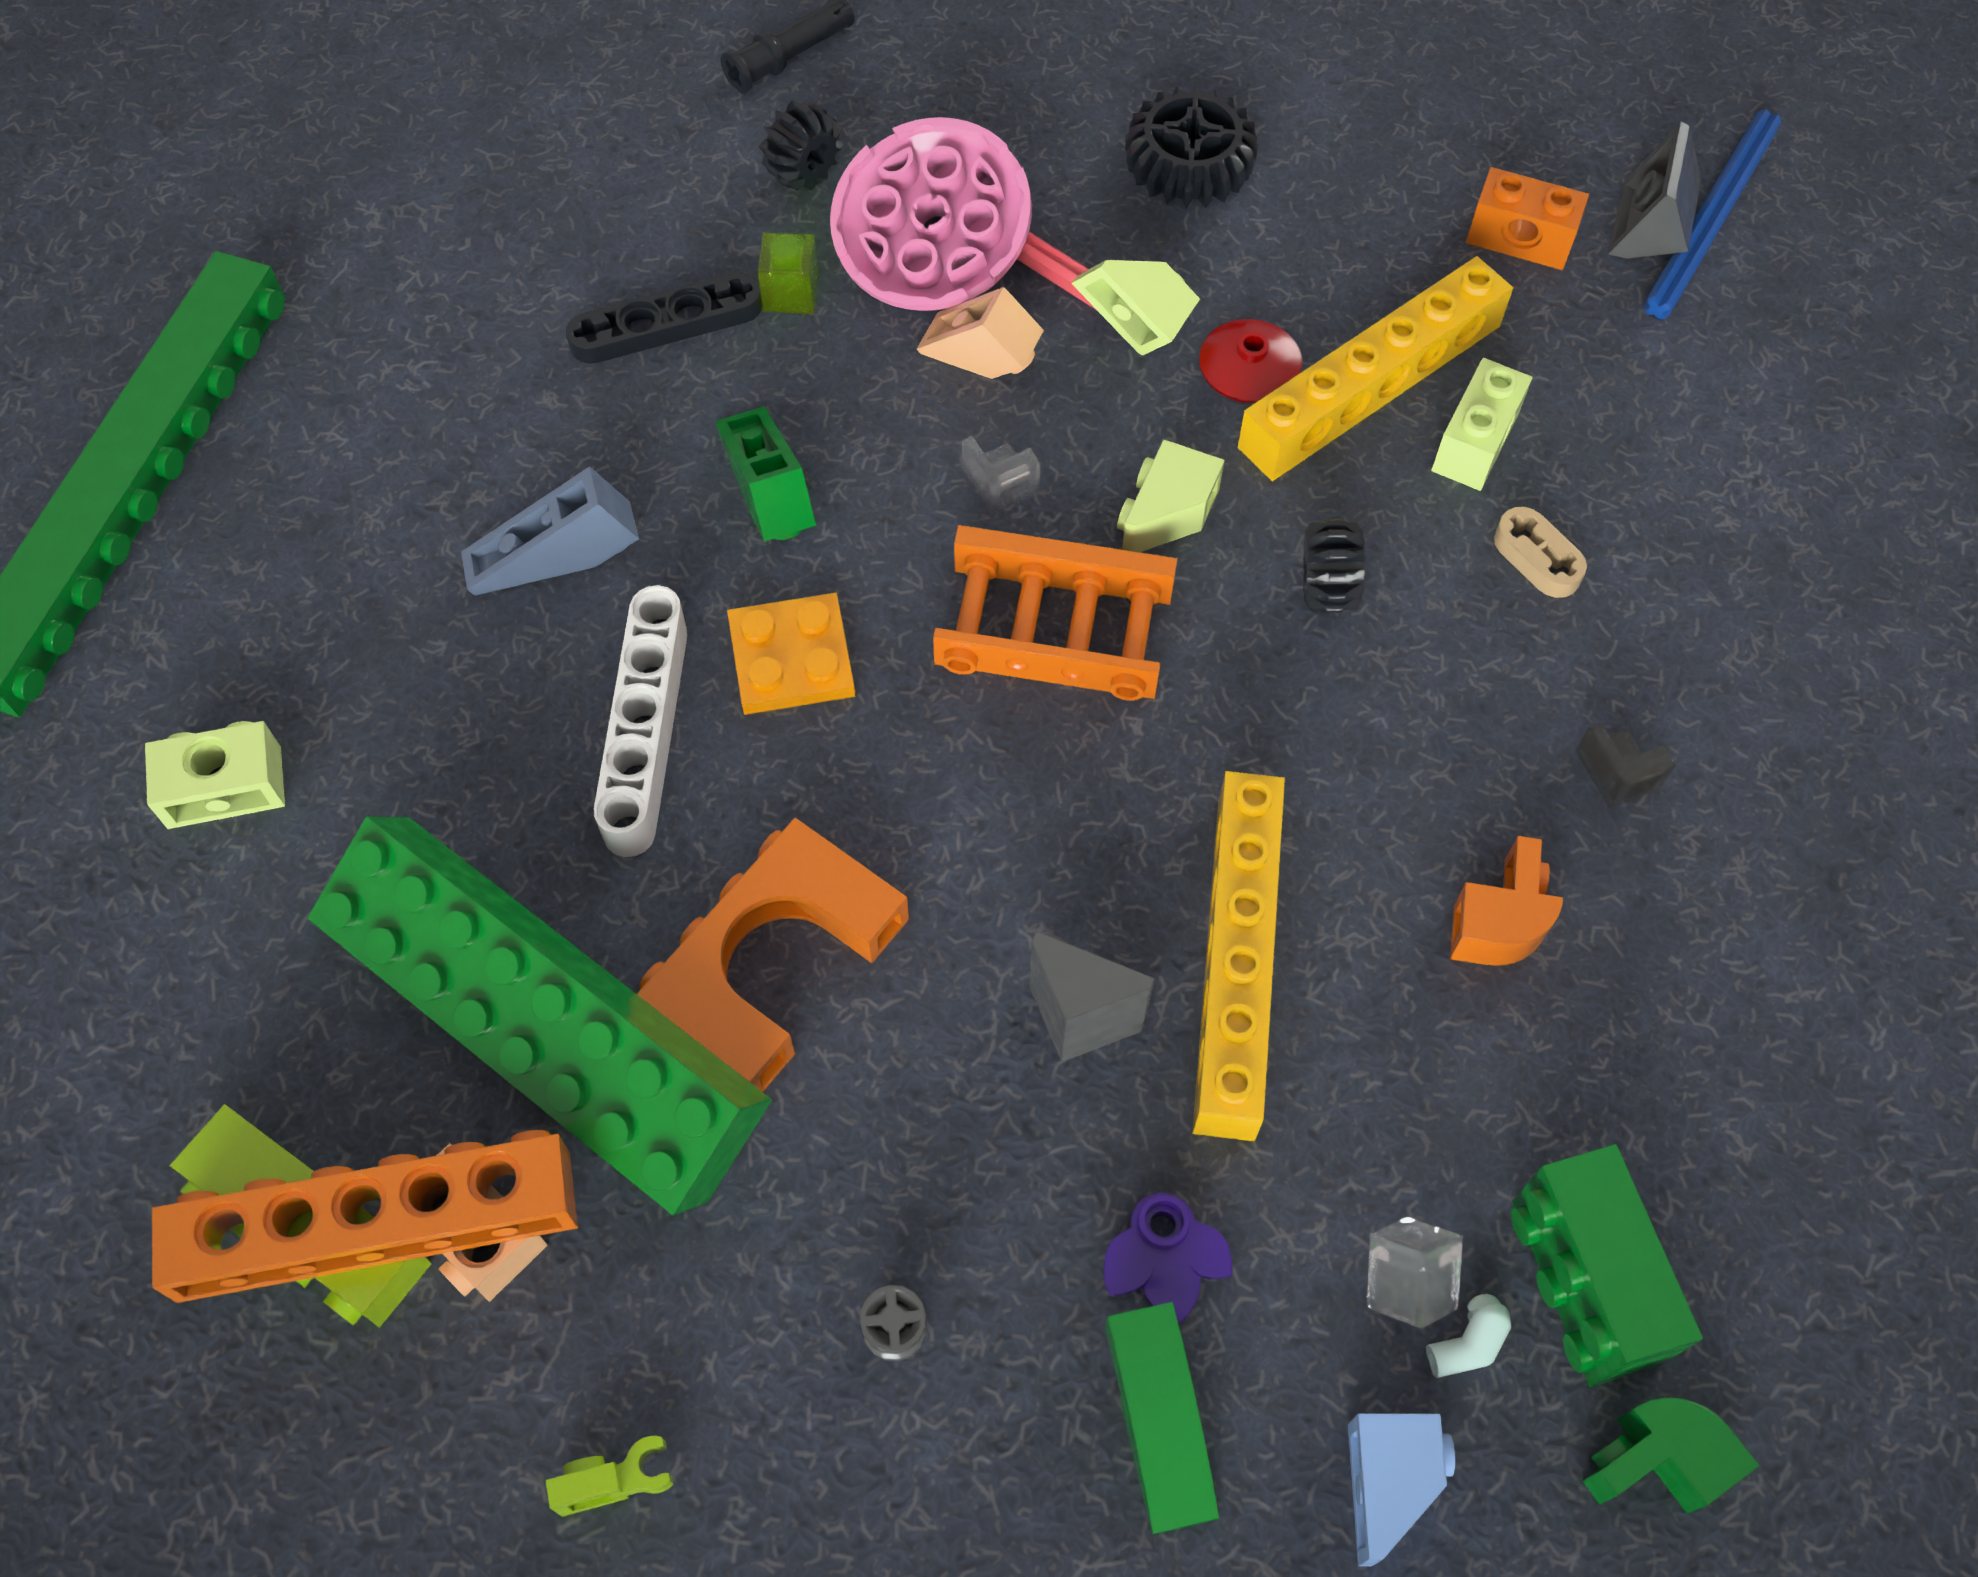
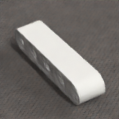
M660 585L648 586L640 590L630 603L594 804V817L607 848L615 855L622 857L637 856L645 852L652 845L656 834L687 641V627L680 600L674 591ZM659 619H667L666 621L659 624H651L652 622ZM649 667H660L654 672L643 673ZM641 716H653L644 723H633L635 719ZM632 766H645L642 771L636 774H623ZM624 817L637 818L633 824L627 827H613L618 820Z

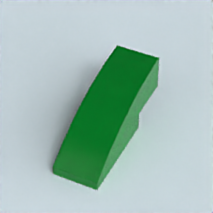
M1173 1302L1107 1316L1105 1324L1106 1336L1121 1393L1119 1399L1152 1535L1219 1519L1204 1434Z

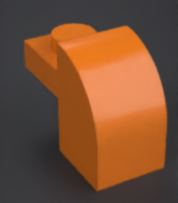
M1522 836L1516 838L1505 858L1503 888L1465 883L1454 904L1450 959L1492 966L1508 965L1525 959L1540 946L1557 920L1563 904V897L1545 895L1549 882L1550 867L1549 863L1541 862L1542 839Z

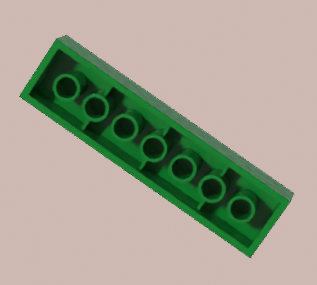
M366 816L307 917L308 920L671 1215H676L707 1203L772 1102V1099L410 817Z

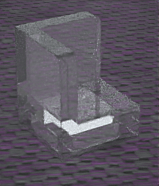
M973 436L962 440V469L992 514L1039 493L1040 462L1030 448L1016 454L1010 445L1005 444L984 453Z
M1406 1217L1370 1234L1367 1288L1368 1307L1421 1329L1454 1312L1459 1304L1463 1236L1410 1217Z

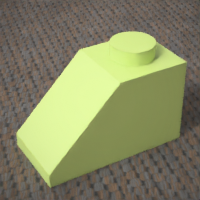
M1105 260L1076 276L1071 283L1141 355H1145L1172 342L1200 300L1185 283L1184 279L1166 262Z

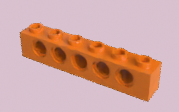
M530 1130L513 1135L510 1143L488 1147L478 1142L458 1143L447 1147L444 1150V1155L422 1159L411 1154L392 1155L379 1160L378 1167L356 1171L343 1166L326 1167L314 1171L311 1174V1179L286 1183L281 1179H259L245 1184L244 1191L219 1195L212 1191L184 1193L176 1198V1203L152 1207V1288L176 1303L577 1229L578 1222L571 1153L559 1134L551 1135L548 1131ZM505 1175L516 1176L515 1185L508 1195L495 1200L487 1199L489 1187L497 1178ZM439 1187L449 1188L447 1199L442 1206L430 1212L421 1211L422 1202L430 1191ZM381 1199V1206L377 1215L367 1223L356 1225L355 1217L359 1208L370 1200ZM313 1211L309 1227L300 1235L289 1237L288 1231L292 1221L304 1212ZM244 1223V1232L240 1240L234 1246L222 1250V1240L227 1231L238 1224Z

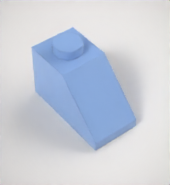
M1357 1414L1348 1424L1358 1566H1373L1383 1560L1447 1486L1446 1476H1453L1455 1470L1454 1444L1450 1434L1442 1433L1440 1414Z

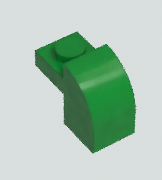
M1658 1398L1647 1401L1616 1419L1633 1444H1631L1625 1434H1622L1596 1452L1591 1458L1599 1469L1585 1478L1583 1483L1597 1502L1602 1504L1617 1497L1650 1471L1654 1470L1688 1514L1708 1506L1758 1468L1759 1464L1729 1426L1711 1410L1685 1399Z

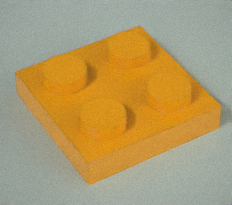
M837 592L727 610L744 715L855 697Z

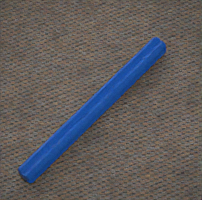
M1763 109L1754 116L1694 217L1688 252L1674 253L1649 293L1644 304L1646 314L1655 315L1659 320L1670 316L1781 124V118L1778 113L1771 114L1767 109Z

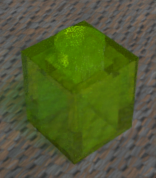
M763 232L758 267L763 311L814 314L819 276L815 236L813 234Z

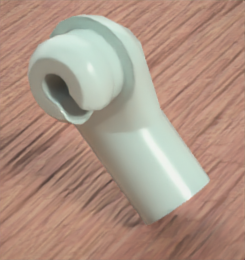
M1480 1294L1471 1299L1467 1305L1469 1309L1467 1315L1469 1323L1462 1337L1426 1346L1431 1370L1436 1378L1487 1367L1494 1362L1511 1329L1509 1310L1495 1296Z

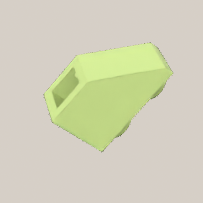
M1163 439L1155 459L1146 457L1142 464L1136 483V488L1140 489L1136 500L1127 498L1120 512L1117 529L1124 531L1122 550L1142 552L1201 531L1219 492L1225 460Z

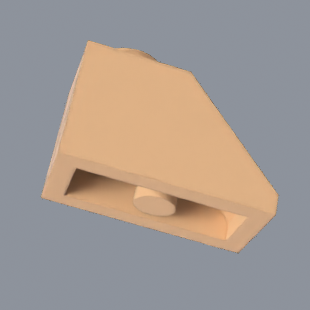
M1002 287L937 312L917 350L925 356L993 379L1008 373L1017 374L1023 371L1034 359V348L1044 330L1006 288Z

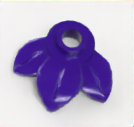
M1158 1192L1146 1196L1136 1205L1131 1217V1228L1120 1233L1110 1242L1105 1254L1103 1269L1104 1283L1110 1296L1126 1295L1142 1288L1146 1299L1152 1306L1173 1302L1179 1324L1185 1320L1196 1305L1200 1292L1201 1278L1223 1279L1232 1275V1258L1229 1245L1217 1229L1195 1221L1192 1210L1180 1197L1171 1193ZM1158 1216L1169 1218L1174 1225V1232L1166 1237L1156 1235L1150 1226L1152 1219Z

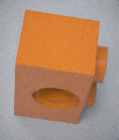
M1490 167L1466 243L1563 270L1577 234L1589 194Z

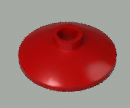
M1240 319L1217 327L1206 337L1200 349L1199 364L1205 380L1218 393L1235 401L1256 403L1301 373L1302 356L1294 339L1280 327L1266 321Z

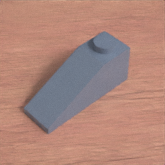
M589 466L461 551L467 590L476 596L597 567L639 540L630 501Z

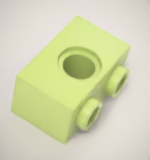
M1482 358L1444 432L1431 471L1481 491L1519 415L1533 377Z
M240 721L222 729L196 734L181 732L173 734L167 739L145 743L147 805L167 829L285 807L281 746L264 721L255 723ZM222 766V768L219 771L209 775L213 770Z

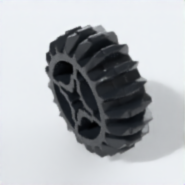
M1176 86L1171 96L1158 92L1153 102L1143 101L1141 109L1138 113H1133V118L1129 123V133L1126 134L1125 139L1128 171L1134 173L1137 186L1147 185L1149 197L1163 192L1166 205L1175 198H1180L1187 209L1192 199H1199L1206 208L1212 196L1221 202H1225L1230 191L1239 193L1244 181L1249 180L1250 174L1253 172L1258 151L1255 122L1248 120L1246 108H1235L1233 97L1223 100L1218 99L1216 89L1209 94L1199 93L1197 86H1195L1192 92L1183 93Z

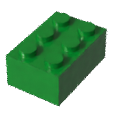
M1617 1144L1542 1166L1512 1200L1515 1208L1511 1209V1221L1519 1241L1524 1246L1531 1245L1540 1267V1270L1536 1273V1280L1544 1302L1551 1309L1557 1308L1567 1333L1563 1334L1562 1340L1567 1359L1577 1373H1584L1589 1387L1663 1365L1702 1340L1703 1337Z

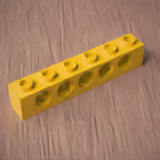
M1478 256L1474 257L1244 410L1237 448L1273 482L1499 328L1514 287Z
M1225 771L1218 801L1192 1134L1255 1141L1264 1120L1285 777Z

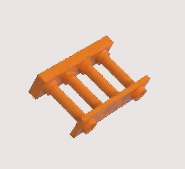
M958 525L954 542L955 572L965 573L967 580L956 631L935 628L933 636L935 665L944 666L947 670L957 674L965 675L979 671L1111 692L1115 697L1127 701L1139 700L1142 697L1155 699L1160 663L1144 660L1153 605L1157 603L1170 605L1178 558ZM994 578L1017 581L1022 584L1011 639L978 634L989 580ZM1048 586L1070 589L1076 592L1066 648L1033 643L1043 589ZM1102 595L1128 598L1131 601L1122 657L1088 651L1098 597Z

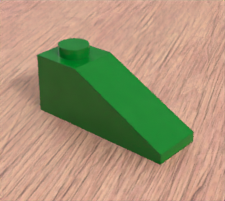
M765 406L716 420L715 425L750 515L764 542L771 539H790L800 534L802 530L816 526L802 467Z

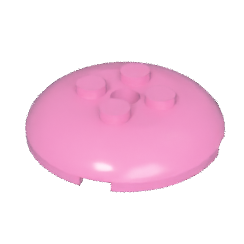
M943 117L925 118L892 128L894 134L881 140L869 149L866 145L858 152L843 172L837 184L831 206L830 226L833 244L842 265L861 289L872 297L899 308L917 311L941 310L954 307L980 296L1004 277L1020 255L1026 242L1032 218V200L1023 167L1020 166L1017 159L1008 150L1007 144L991 131L968 121ZM942 216L941 220L925 228L924 225L930 218Z

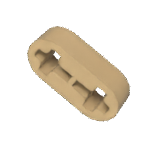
M1514 507L1507 510L1501 516L1494 535L1495 546L1499 552L1544 594L1555 598L1567 597L1573 594L1579 588L1587 569L1586 559L1582 553L1543 515L1534 509ZM1514 530L1519 533L1527 530L1531 535L1530 538L1525 535L1516 538L1511 532ZM1551 566L1555 569L1564 566L1569 572L1568 574L1559 572L1554 575L1549 569Z

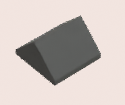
M1680 122L1623 182L1608 252L1609 255L1628 259L1688 252L1702 180L1689 125Z
M1036 931L1031 944L1029 987L1061 1062L1142 1031L1146 1022L1155 978Z

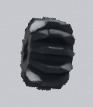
M807 100L801 104L791 101L785 112L776 110L775 122L772 126L764 127L768 136L759 145L760 150L764 153L761 164L786 187H792L796 191L802 187L812 190L818 178L827 180L828 169L831 165L838 164L835 156L844 146V143L839 139L842 127L818 104H812Z
M1325 519L1324 522L1310 523L1305 530L1303 592L1304 601L1309 609L1323 610L1325 613L1343 612V610L1357 609L1362 602L1365 576V540L1363 539V530L1358 522H1347L1344 519Z

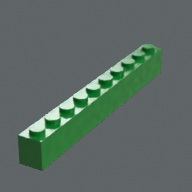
M218 251L214 252L1 573L0 712L20 718L29 703L40 696L49 671L58 657L70 649L74 640L75 630L88 610L93 609L99 603L103 593V586L115 567L121 565L127 559L134 537L143 523L148 522L154 516L160 496L169 482L180 475L186 455L195 441L206 434L212 414L221 400L227 398L232 393L235 386V378L247 359H251L256 355L260 346V339L271 321L278 319L282 314L286 298L271 266Z

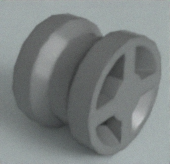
M888 1285L878 1288L867 1297L861 1308L860 1325L865 1343L871 1352L885 1361L898 1362L910 1358L919 1351L926 1339L927 1321L923 1303L915 1292L904 1286ZM876 1327H882L886 1332L889 1333V1335L886 1334L882 1329H876Z

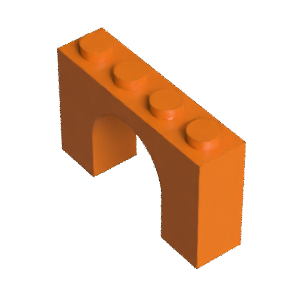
M794 818L782 832L776 830L768 836L762 844L758 853V859L744 875L737 873L726 883L720 893L719 903L705 918L698 917L688 925L680 938V946L665 963L659 961L645 973L637 993L642 999L762 1092L791 1060L795 1052L790 1034L742 999L727 982L729 962L741 940L752 930L765 923L779 919H801L824 928L866 960L873 963L909 920L907 896L797 818Z

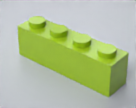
M225 1104L169 1165L188 1180L180 1190L183 1194L194 1191H212L219 1195L244 1191V1185L251 1181L281 1179L286 1183L311 1179V1174L314 1172ZM360 1207L355 1217V1224L367 1223L374 1216ZM313 1211L304 1212L292 1221L288 1231L289 1237L298 1236L309 1227ZM244 1223L238 1224L229 1230L241 1238L244 1232ZM426 1257L314 1278L331 1290L322 1302L354 1326L363 1315L380 1328L432 1263ZM313 1278L296 1282L306 1288Z

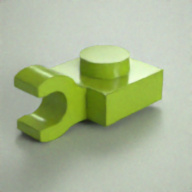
M660 1436L644 1437L630 1448L626 1459L618 1465L615 1462L605 1464L603 1456L586 1457L565 1464L563 1466L564 1475L545 1480L550 1509L563 1517L629 1499V1495L643 1492L656 1494L668 1490L674 1485L673 1478L669 1473L649 1477L643 1472V1463L647 1456L667 1450L666 1441Z

